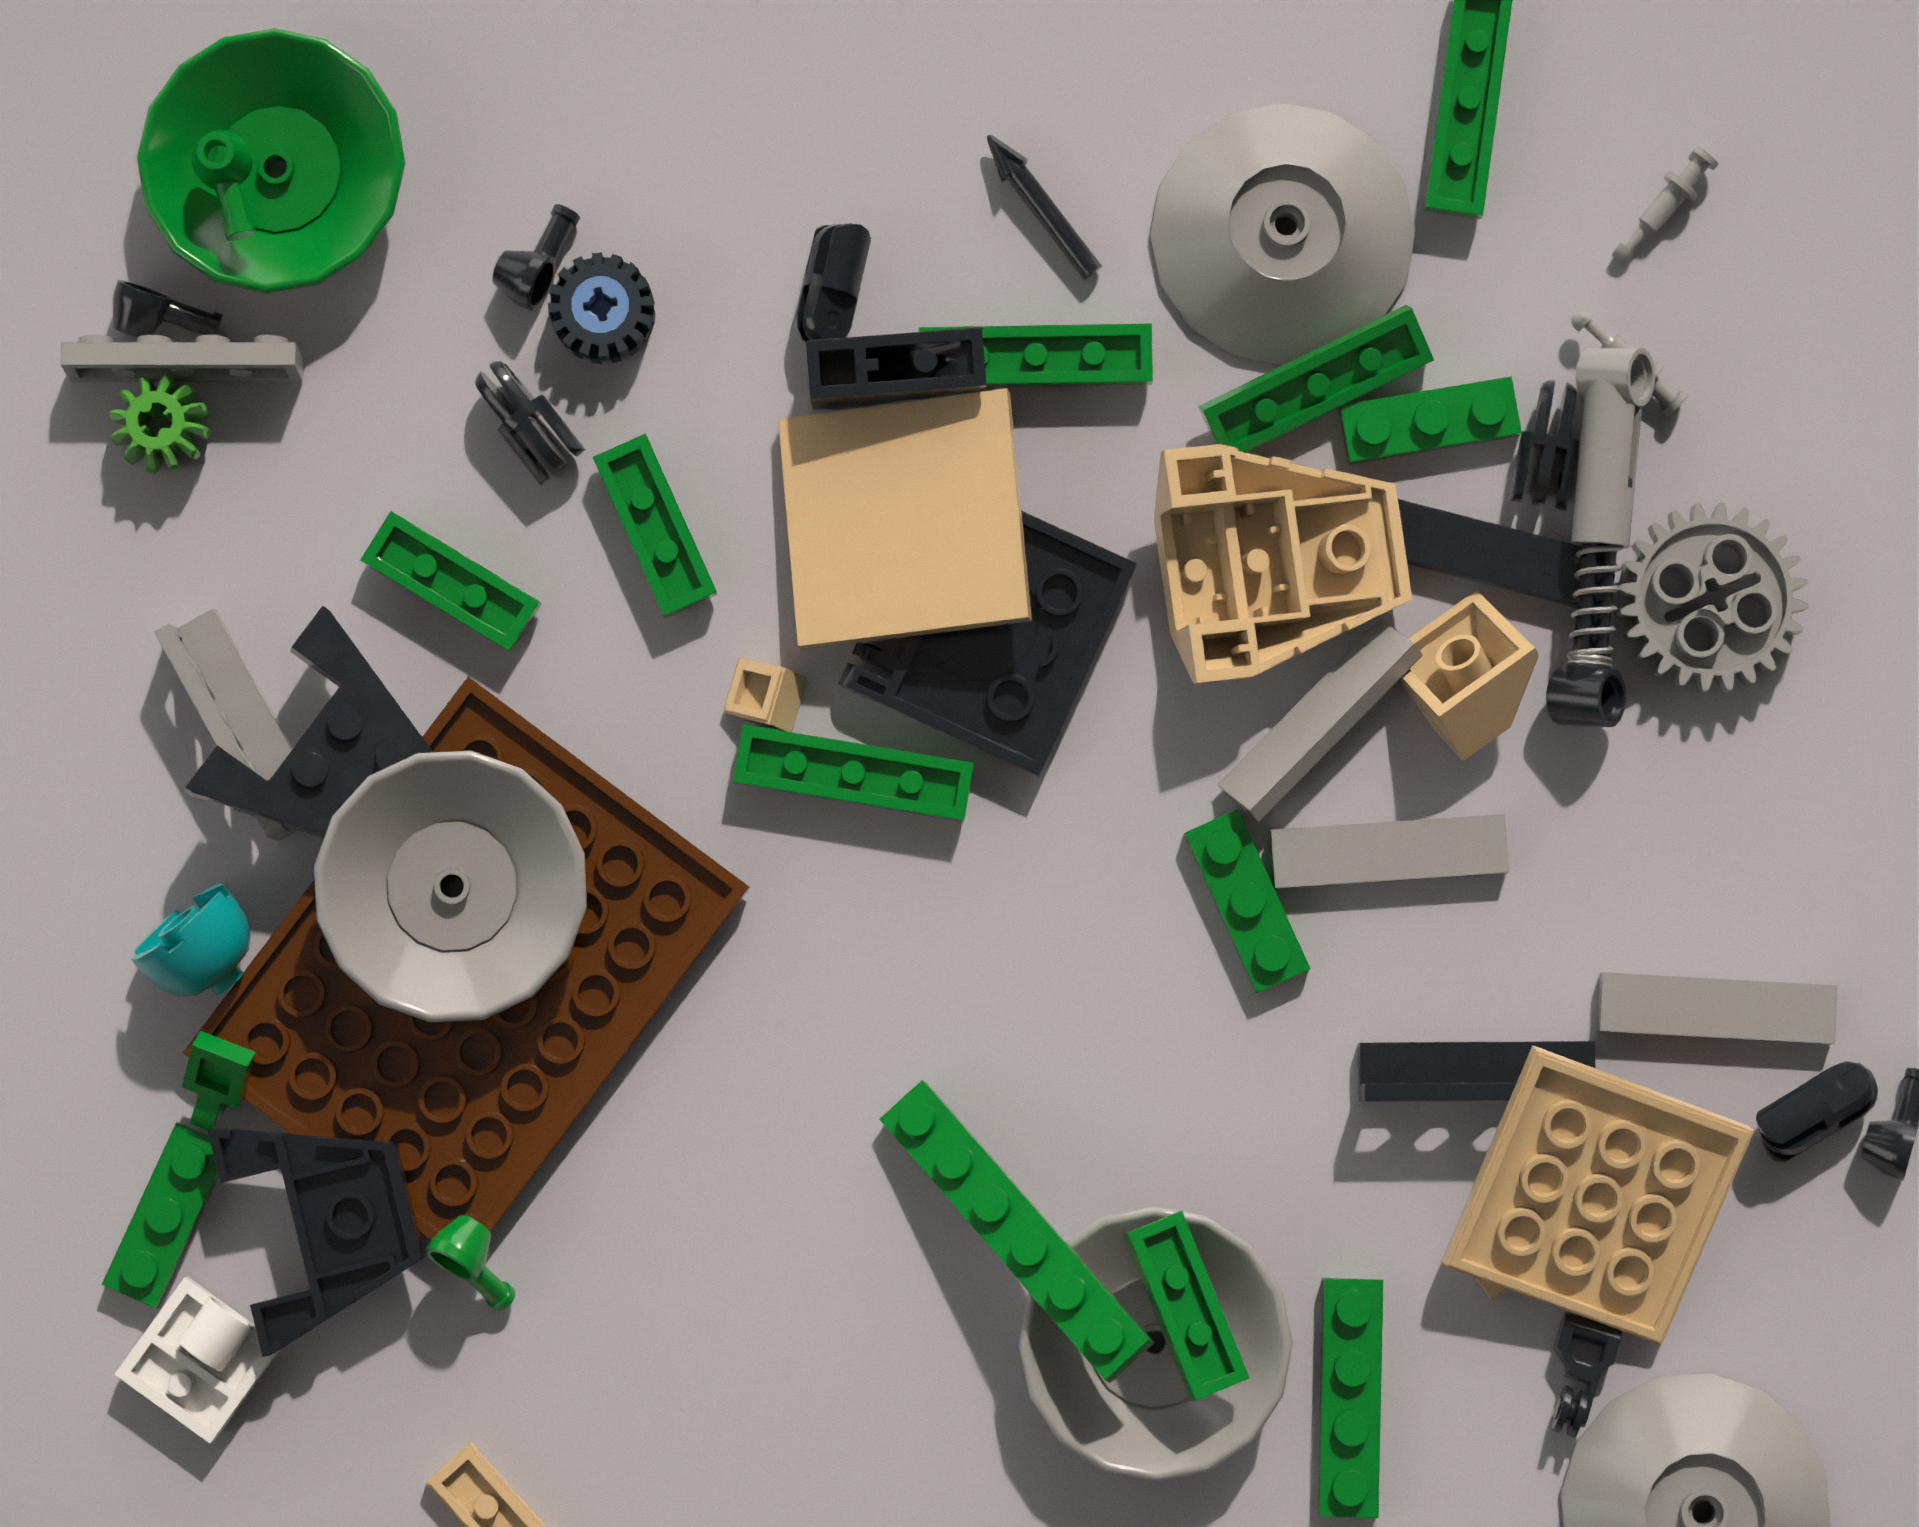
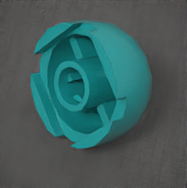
M223 883L214 884L191 898L199 908L191 906L182 913L175 910L155 927L134 950L136 955L131 957V960L144 976L160 990L174 996H196L210 988L215 995H219L230 988L243 975V971L238 967V964L249 951L250 929L244 911Z

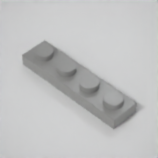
M84 335L78 338V342H61L60 365L71 382H138V379L143 376H147L152 382H159L164 374L171 375L175 382H303L304 360L296 342H288L287 338L278 335L256 336L253 338V342H230L229 338L220 335H201L195 338V342H172V339L161 335H142L137 338V342H114L108 336Z

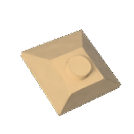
M1475 590L1408 638V640L1416 645L1423 656L1398 680L1433 730L1462 761L1511 727L1539 657L1535 647Z

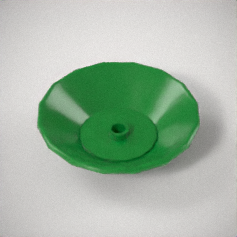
M278 28L223 37L181 63L148 107L137 153V164L145 210L171 251L216 283L266 294L319 285L364 257L394 215L406 164L397 112L370 69L327 39ZM214 130H227L237 134L245 141L252 154L251 172L240 187L249 222L253 223L255 234L245 239L228 241L226 239L224 230L227 227L218 192L202 183L193 169L192 152L195 144L203 135ZM225 146L212 148L208 154V160L213 163L222 161L227 155V148ZM275 160H282L287 164L286 172L279 178H272L267 174L268 166Z

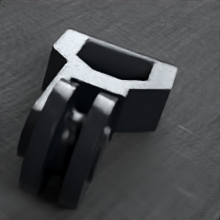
M1564 1312L1553 1350L1566 1368L1564 1377L1588 1385L1586 1391L1580 1390L1576 1398H1572V1387L1563 1386L1555 1406L1551 1430L1560 1432L1563 1425L1567 1424V1435L1576 1437L1580 1427H1585L1601 1370L1614 1365L1622 1336L1621 1330L1576 1314ZM1574 1338L1603 1347L1599 1362L1592 1366L1577 1363L1568 1351L1571 1339Z

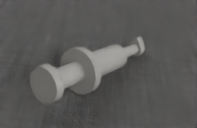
M1697 146L1688 157L1691 161L1690 164L1679 176L1670 171L1664 176L1668 185L1639 218V229L1625 245L1620 243L1612 253L1614 258L1621 261L1629 260L1634 255L1632 251L1647 234L1657 233L1685 199L1694 202L1698 194L1692 186L1708 168L1714 170L1719 165L1708 152Z
M1579 312L1572 316V326L1578 332L1585 328L1602 343V348H1631L1618 335H1607L1591 320L1592 317L1588 313ZM1656 362L1654 364L1655 385L1652 395L1659 401L1662 413L1668 417L1683 403L1687 395L1683 391L1675 393L1658 377L1663 366Z

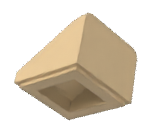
M738 658L723 714L791 732L796 721L807 679L805 676L787 668Z

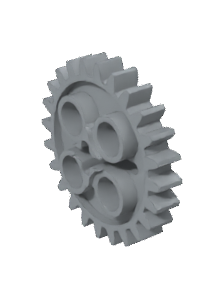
M1698 503L1691 507L1689 522H1686L1683 516L1677 510H1674L1668 514L1670 531L1668 532L1664 527L1654 522L1647 528L1654 544L1651 545L1645 541L1637 540L1631 546L1642 560L1640 562L1625 561L1621 565V570L1634 579L1632 583L1618 586L1620 589L1615 593L1631 598V604L1620 609L1616 614L1619 618L1634 619L1636 625L1623 637L1625 640L1642 638L1645 645L1640 649L1636 658L1640 661L1654 654L1659 659L1653 674L1656 677L1662 675L1670 668L1675 669V687L1677 688L1683 687L1691 676H1695L1698 692L1705 693L1709 690L1713 678H1717L1723 693L1733 690L1734 674H1737L1746 686H1749L1756 682V673L1753 665H1756L1768 674L1773 672L1777 667L1770 652L1782 656L1791 654L1793 649L1783 638V635H1798L1803 632L1804 627L1791 619V614L1805 611L1808 609L1809 604L1793 598V592L1807 585L1808 582L1804 578H1790L1788 571L1801 559L1799 556L1782 558L1779 551L1788 540L1785 535L1771 542L1765 538L1770 525L1768 519H1765L1754 528L1747 526L1749 509L1747 508L1739 511L1733 520H1728L1725 503H1719L1715 506L1711 518H1707L1704 509ZM1716 546H1728L1737 553L1739 569L1735 574L1722 573L1715 567L1712 555ZM1673 569L1683 575L1687 584L1686 593L1683 597L1672 598L1664 594L1659 584L1660 574L1663 570ZM1750 574H1756L1759 577L1758 584L1728 596L1717 604V609L1714 605H1707L1674 622H1667L1664 618L1666 612L1693 602L1707 591L1706 586L1710 592H1713ZM1741 599H1754L1761 605L1764 619L1760 627H1748L1739 619L1737 607ZM1699 622L1710 631L1711 644L1707 651H1695L1685 642L1684 629L1687 623Z

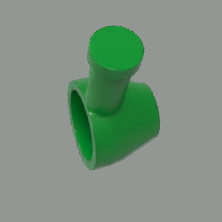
M227 130L208 132L194 146L192 152L193 169L202 183L218 192L227 227L224 230L226 239L228 241H236L251 237L255 234L253 223L249 222L240 187L252 169L251 151L245 141L233 132ZM225 146L227 148V155L222 161L213 163L208 160V154L212 148Z
M459 1215L432 1238L425 1249V1253L442 1269L458 1278L466 1280L486 1299V1303L494 1311H502L513 1302L515 1290L509 1283L501 1281L485 1266L491 1232L478 1221L465 1215Z

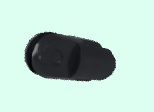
M861 224L822 225L815 230L795 313V328L801 340L805 343L806 340L846 338L852 328L871 243L868 229Z
M494 361L489 364L491 370L520 409L515 411L496 385L481 371L476 377L475 386L503 422L497 429L541 486L550 479V476L519 436L518 432L523 430L541 455L557 471L565 467L568 461L537 420L540 415L574 456H579L586 449L544 395L534 398L507 364L502 361Z
M1548 380L1542 384L1532 431L1521 432L1509 501L1521 503L1528 474L1531 449L1540 450L1533 488L1532 505L1544 507L1555 453L1564 455L1558 479L1555 509L1567 511L1579 445L1577 440L1569 438L1577 391L1572 384L1566 382L1555 434L1547 433L1555 380Z
M1845 1061L1831 1066L1801 1084L1798 1088L1759 1110L1756 1115V1122L1768 1156L1774 1161L1786 1162L1865 1116L1875 1106L1878 1096V1087L1873 1073L1861 1063Z

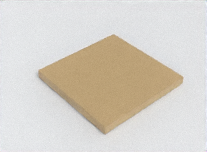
M1007 388L778 419L797 644L801 650L1032 621L1011 397Z
M1532 1045L1442 1261L1446 1267L1662 1345L1754 1131L1746 1124Z

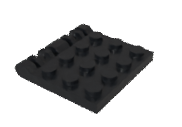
M1021 510L1032 621L901 637L908 640L900 659L884 653L882 649L872 644L856 643L852 652L853 655L878 668L893 673L889 681L859 666L847 663L838 685L1039 777L1137 563Z

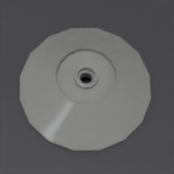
M1277 103L1230 113L1187 142L1159 185L1150 239L1160 285L1190 329L1234 357L1284 365L1387 314L1407 283L1416 232L1405 182L1373 138L1332 112ZM1282 217L1292 219L1296 224V231L1288 236L1278 233L1275 228L1276 220Z
M474 751L417 753L368 776L332 815L314 865L316 920L339 969L379 1005L427 1022L485 1020L533 997L569 957L587 908L585 853L563 806L523 769ZM449 874L457 875L463 881V891L457 897H448L441 890V882Z
M1157 1206L1101 1217L1066 1241L1146 1334L1150 1331H1159L1162 1334L1163 1332L1123 1234L1178 1212L1177 1210ZM1183 1212L1250 1377L1245 1381L1200 1400L1190 1402L1165 1340V1345L1158 1353L1145 1351L1117 1378L1109 1383L1102 1378L1032 1295L1028 1293L1019 1349L1029 1398L1060 1443L1104 1472L1153 1482L1209 1472L1255 1440L1283 1397L1293 1341L1282 1290L1250 1244L1207 1216Z
M1710 1372L1655 1377L1611 1400L1576 1441L1560 1492L1563 1527H1830L1831 1525L1826 1471L1801 1423L1761 1389ZM1699 1501H1708L1712 1507L1711 1517L1705 1522H1696L1692 1516L1694 1505Z

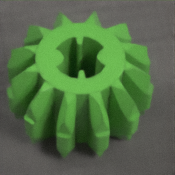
M164 374L162 376L157 391L147 376L140 377L138 385L142 393L141 395L136 397L127 389H122L119 393L120 398L129 405L128 410L115 409L110 411L109 418L113 422L126 425L116 430L111 435V440L116 446L129 445L125 450L123 458L131 465L144 458L145 470L150 474H156L164 457L168 468L174 473L181 470V462L178 457L180 452L184 451L186 455L194 460H197L201 455L200 451L190 443L192 437L208 439L210 436V430L207 427L193 423L204 418L209 413L208 407L204 403L190 404L195 397L196 390L187 383L175 391V379L171 375ZM163 412L172 421V425L170 428H161L158 432V437H156V434L148 428V423L150 420H159Z

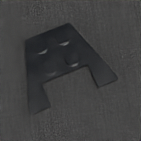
M322 606L292 645L290 652L339 688L270 780H265L217 745L186 785L184 792L204 801L208 799L233 807L235 811L254 817L258 815L290 825L292 829L324 838L332 815L368 776L417 753H431L433 751L331 611Z
M218 1128L208 1131L220 1183L276 1169L281 1170L306 1270L309 1290L250 1305L262 1357L278 1352L425 1258L397 1142Z

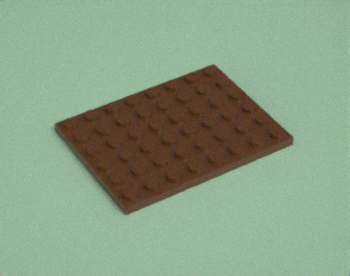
M469 676L422 737L433 752L474 751L519 767L563 806L585 853L587 908L567 960L533 997L485 1020L427 1022L379 1005L339 969L316 920L314 879L243 972V975L233 985L183 1051L189 1057L193 1042L200 1031L256 1052L243 1099L288 1133L397 1142L419 1232L430 1240L459 1215H465L478 1221L490 1232L494 1230L750 889L747 884ZM449 874L443 878L441 890L446 896L457 897L463 891L464 884L459 876Z

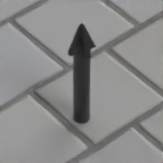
M988 135L987 142L1001 181L1008 180L1084 280L1096 273L1102 265L1026 167L1028 159L995 136Z

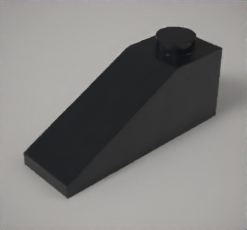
M982 327L806 340L809 390L813 410L872 406L987 387Z

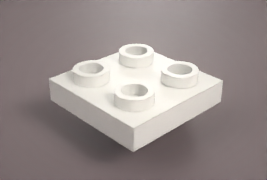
M184 1277L114 1375L211 1444L217 1439L278 1352L262 1357L255 1325L191 1278Z

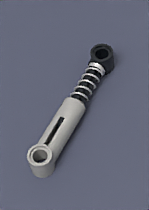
M1587 348L1581 353L1577 362L1576 388L1578 396L1584 404L1571 544L1582 546V549L1576 553V556L1581 560V568L1574 574L1579 580V590L1575 591L1572 595L1577 601V610L1570 615L1576 621L1575 631L1571 632L1568 636L1574 642L1573 651H1570L1567 655L1569 660L1566 662L1567 665L1556 668L1552 673L1546 691L1548 714L1557 725L1614 727L1620 722L1625 710V682L1619 671L1611 669L1613 666L1610 663L1613 660L1608 653L1613 652L1614 649L1608 646L1609 633L1616 630L1614 626L1610 625L1611 612L1618 610L1615 605H1612L1613 592H1617L1620 589L1617 585H1614L1615 571L1622 569L1616 564L1617 551L1628 549L1630 546L1642 406L1649 402L1655 385L1653 359L1645 348Z

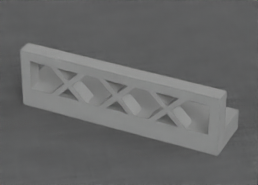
M211 609L178 628L169 623L154 631L216 745L265 780H270L293 748L217 611ZM256 815L266 836L277 842L297 831L290 828V825Z

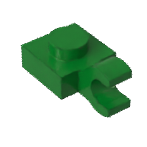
M200 1031L192 1044L182 1088L198 1094L191 1117V1124L208 1131L214 1130L219 1112L224 1113L227 1105L237 1109L246 1093L256 1052Z

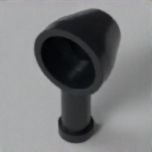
M560 204L554 205L550 213L552 217L535 250H506L499 257L493 271V284L512 302L532 312L536 311L547 298L556 273L555 260L572 227H576L580 220V216L575 211Z
M124 280L117 281L113 293V328L137 338L142 335H153L163 321L202 335H217L223 317L221 313L214 312L212 314L178 302L155 290Z
M1906 1068L1904 1075L1906 1082L1896 1119L1870 1121L1860 1158L1883 1174L1903 1181L1919 1126V1069Z

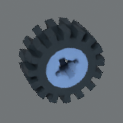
M602 252L592 253V258L583 260L582 256L572 260L574 265L568 270L564 267L558 273L559 280L556 285L552 283L549 292L551 301L548 303V313L559 340L565 348L568 347L572 351L573 355L580 359H583V357L589 358L592 363L602 364V360L610 359L612 363L622 361L621 356L630 353L632 356L639 350L638 345L643 340L645 342L648 340L651 334V324L655 323V302L646 278L641 275L639 268L632 262L628 264L623 261L621 256L612 254L610 258L604 257ZM597 299V302L594 303L591 309H586L588 307H591L593 302Z

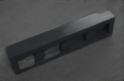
M1595 1041L1358 1043L1359 1102L1509 1101L1532 1045L1596 1069Z

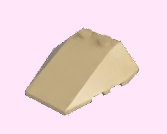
M1222 444L1163 450L1160 454L1154 525L1169 631L1193 684L1254 677L1412 600L1396 484L1327 468L1320 470L1290 463L1291 460L1275 456L1267 458L1238 451V448Z

